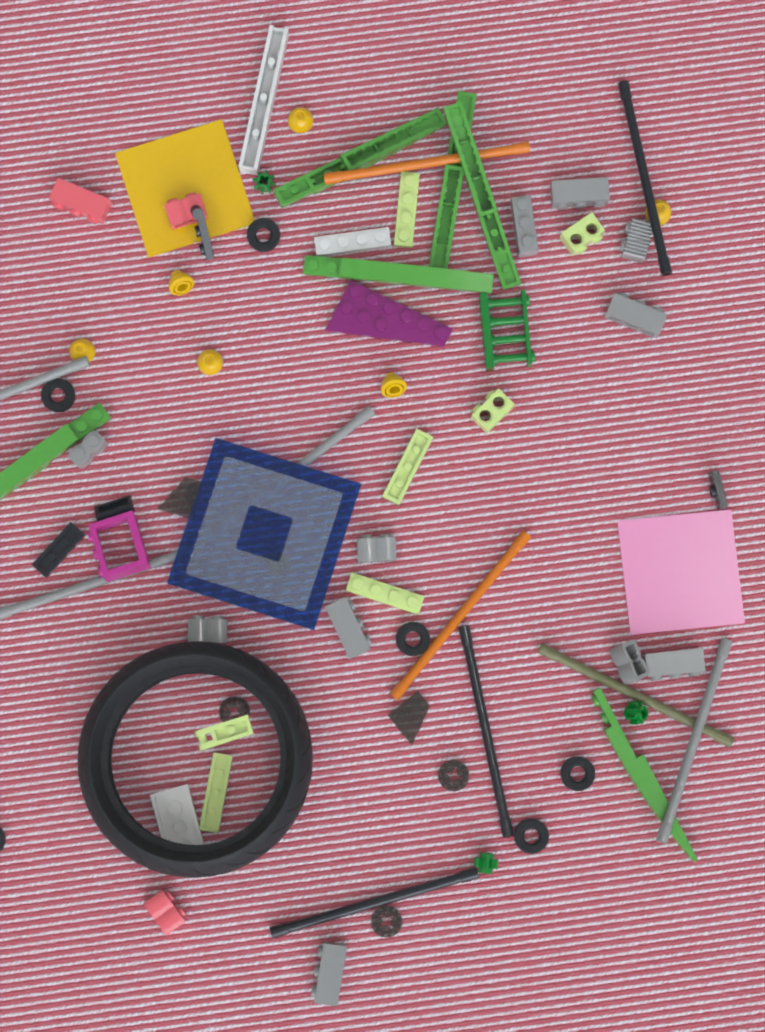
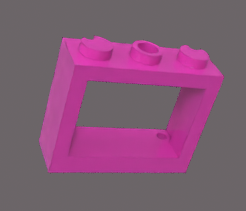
M133 510L89 524L90 531L87 534L90 542H93L95 549H92L95 560H99L100 566L97 568L101 578L104 577L107 582L151 568L139 524ZM128 522L139 560L109 570L98 532Z

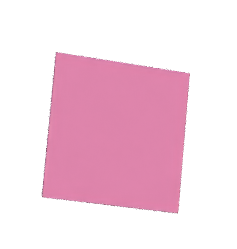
M731 509L617 521L630 635L745 623Z

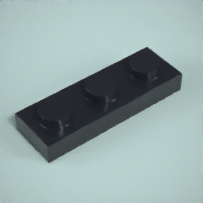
M70 522L34 561L32 566L48 578L86 535Z

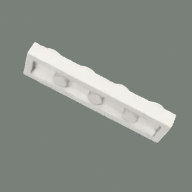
M389 227L314 237L316 255L320 257L391 247Z

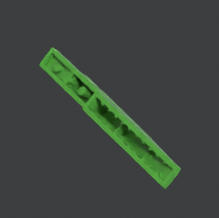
M458 91L456 103L462 102L471 129L477 94ZM452 135L450 137L448 155L457 153ZM460 163L446 164L429 267L448 269L463 179V170Z
M462 102L443 107L473 205L502 289L505 290L520 285L521 281Z
M436 108L341 154L340 158L274 189L273 193L281 208H284L312 193L315 195L337 184L325 185L323 173L370 167L441 129L448 123L440 109Z
M305 255L303 270L304 275L479 293L487 292L492 294L494 274L309 255Z
M101 403L96 404L70 424L61 427L0 472V500L48 467L53 460L83 440L87 434L97 430L112 418Z
M601 688L592 691L593 696H591V699L596 707H600L602 711L600 716L604 724L608 723L609 727L603 729L606 738L633 784L662 823L669 803L644 754L635 756ZM675 816L670 835L690 860L696 862L698 859Z

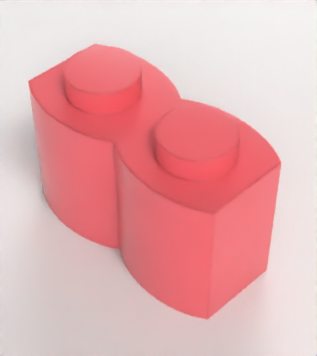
M190 193L184 199L178 200V198L167 201V204L164 206L172 230L197 223L190 212L193 205H199L204 212L205 220L208 219L201 194Z
M162 889L144 902L143 905L167 936L186 921L185 916L187 914L181 906L177 907L174 904L175 897L169 890L165 891Z

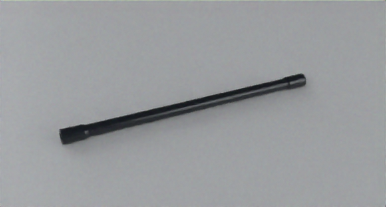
M624 80L618 83L619 93L628 123L658 255L661 276H668L672 274L670 260L661 230L632 103L629 81Z
M470 626L458 627L498 808L502 837L513 836L511 818L507 809L472 645L473 640Z
M477 867L454 875L310 917L270 927L272 938H277L297 930L451 885L479 879Z

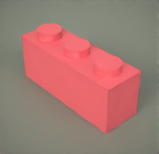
M57 178L49 196L53 207L59 210H63V208L70 210L69 213L76 217L81 215L87 217V220L93 224H98V222L104 224L112 206L109 198L60 178Z

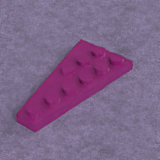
M350 280L326 328V332L415 342L445 347L453 330Z

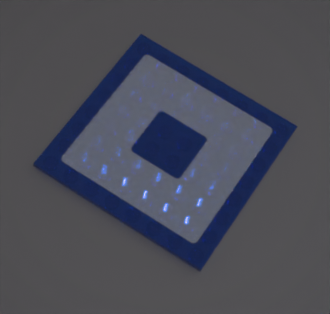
M215 438L167 584L315 630L362 484Z

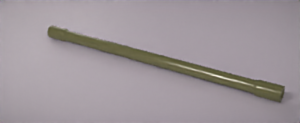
M544 643L540 646L538 654L552 661H557L636 701H643L644 705L688 727H694L696 719L582 664ZM706 724L704 725L703 734L729 748L731 747L735 737Z

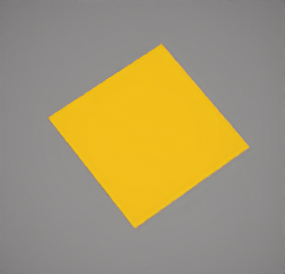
M222 119L115 153L148 258L201 241V238L196 236L194 226H197V223L172 230L164 206L171 199L178 198V200H181L190 193L201 194L208 216L206 225L209 238L247 227L255 220Z

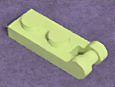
M248 714L195 731V736L198 737L200 745H198L200 751L254 734ZM211 733L213 740L208 742L206 734Z

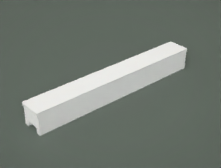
M274 25L269 26L239 162V170L242 173L258 176L257 172H259L289 38L288 28L281 29L274 27Z

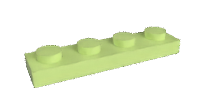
M401 172L394 247L413 248L420 173Z
M416 428L382 496L383 498L400 505L433 440V436Z
M351 573L346 588L347 592L419 615L425 597L355 573Z
M213 753L199 830L219 833L233 760L232 755Z

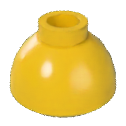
M298 107L289 113L288 125L292 131L305 133L312 128L314 118L308 109Z
M656 199L655 203L660 225H664L670 220L672 210L666 201ZM646 207L645 215H646L647 220L650 222L649 216H648L647 207Z
M175 270L171 273L168 283L169 291L177 296L187 294L194 287V280L189 274Z
M77 339L69 347V355L72 361L87 356L90 363L95 357V346L87 339Z
M213 349L202 351L197 358L198 369L205 375L219 373L223 367L222 355Z
M393 372L387 373L381 383V393L387 398L399 397L407 389L405 380Z

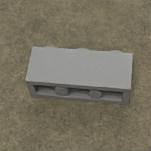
M608 177L551 181V207L557 210H565L573 206L576 209H582L588 205H594L597 208L604 207L610 200Z
M530 195L511 197L510 207L518 258L535 256L539 249Z
M619 292L618 294L614 293L604 318L657 339L668 314L664 313V310L661 308H651L646 306L647 304L644 301H634L629 299L628 295Z
M344 597L325 606L349 659H353L371 650L369 646L372 645L368 634L364 635L361 630L364 625L360 617H355L353 611L356 608L351 599L347 600Z
M703 648L643 654V660L649 670V675L645 678L650 677L651 681L662 680V676L670 675V679L682 678L681 674L689 673V677L701 676L700 672L706 671Z
M324 941L323 946L319 945L317 957L321 958L320 965H316L314 977H318L317 985H313L311 997H315L314 1003L338 1006L347 944Z

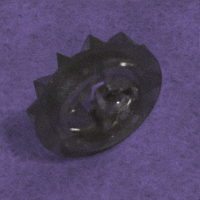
M240 697L225 699L219 708L221 721L225 722L240 717L235 715L229 719L231 712L227 709V707L234 709L238 704V713L241 716L247 714L249 716L250 708L247 702Z
M450 760L440 767L438 779L446 790L459 791L467 785L469 771L462 762ZM455 767H457L456 774L462 777V779H454L452 784H450L451 777L445 773H452Z
M383 905L377 908L371 917V926L374 932L381 937L396 935L402 927L400 912L392 906ZM381 915L385 916L386 918H388L389 916L391 917L393 915L392 919L390 920L392 928L387 924L380 927L382 925L381 923L383 922Z

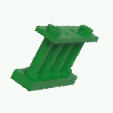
M525 289L521 290L520 297L491 300V298H488L487 292L480 293L479 305L485 371H493L494 365H497V363L526 361L527 368H531L532 362H535L534 350L531 351L527 313V306H530L529 295H526ZM521 305L522 316L493 318V316L489 315V309H492V307ZM523 323V335L498 337L491 335V328H494V326ZM525 342L526 353L493 354L492 347L496 344Z

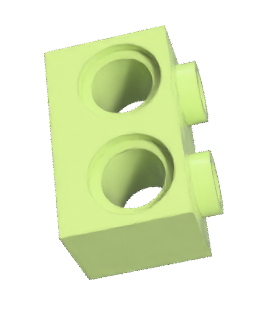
M591 212L563 231L559 238L572 256L576 253L580 255L588 249L587 246L592 242L596 244L603 239L602 235L605 229L593 212ZM593 227L596 233L590 234L586 228ZM577 237L580 240V244H573L571 238Z
M497 389L495 392L493 390L489 392L485 397L486 401L482 405L480 403L472 409L471 419L486 434L515 406L500 389ZM500 399L503 402V406L500 408L495 407L493 401ZM482 412H487L490 415V419L483 421L479 415Z

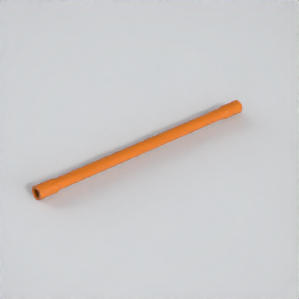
M529 141L513 143L507 146L478 150L480 159L530 153ZM456 153L354 170L323 173L326 185L358 178L460 163Z
M521 531L512 542L510 548L434 639L427 650L403 679L392 689L389 694L397 701L515 555L531 539L527 532Z

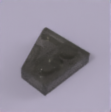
M185 477L179 483V486L169 494V497L159 505L158 510L194 520L204 482Z
M417 691L388 715L410 744L414 743L430 705Z

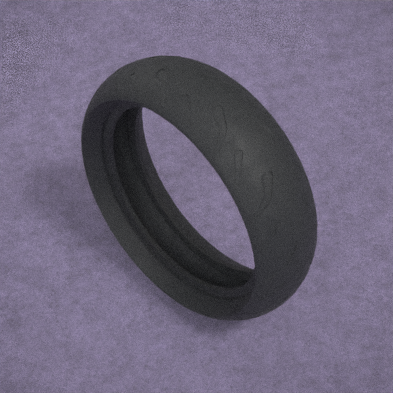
M201 641L180 642L162 646L135 658L121 668L104 685L93 701L81 730L77 759L78 777L81 792L92 819L103 835L121 853L150 870L166 875L189 878L211 877L237 870L257 860L275 846L290 829L305 802L310 785L313 763L312 740L306 717L296 696L284 680L267 664L251 654L228 645ZM186 674L220 676L250 691L269 713L280 744L279 776L274 792L264 810L250 825L234 836L205 845L175 843L163 839L144 828L134 819L123 804L117 792L112 772V748L115 735L131 705L153 686L167 679Z

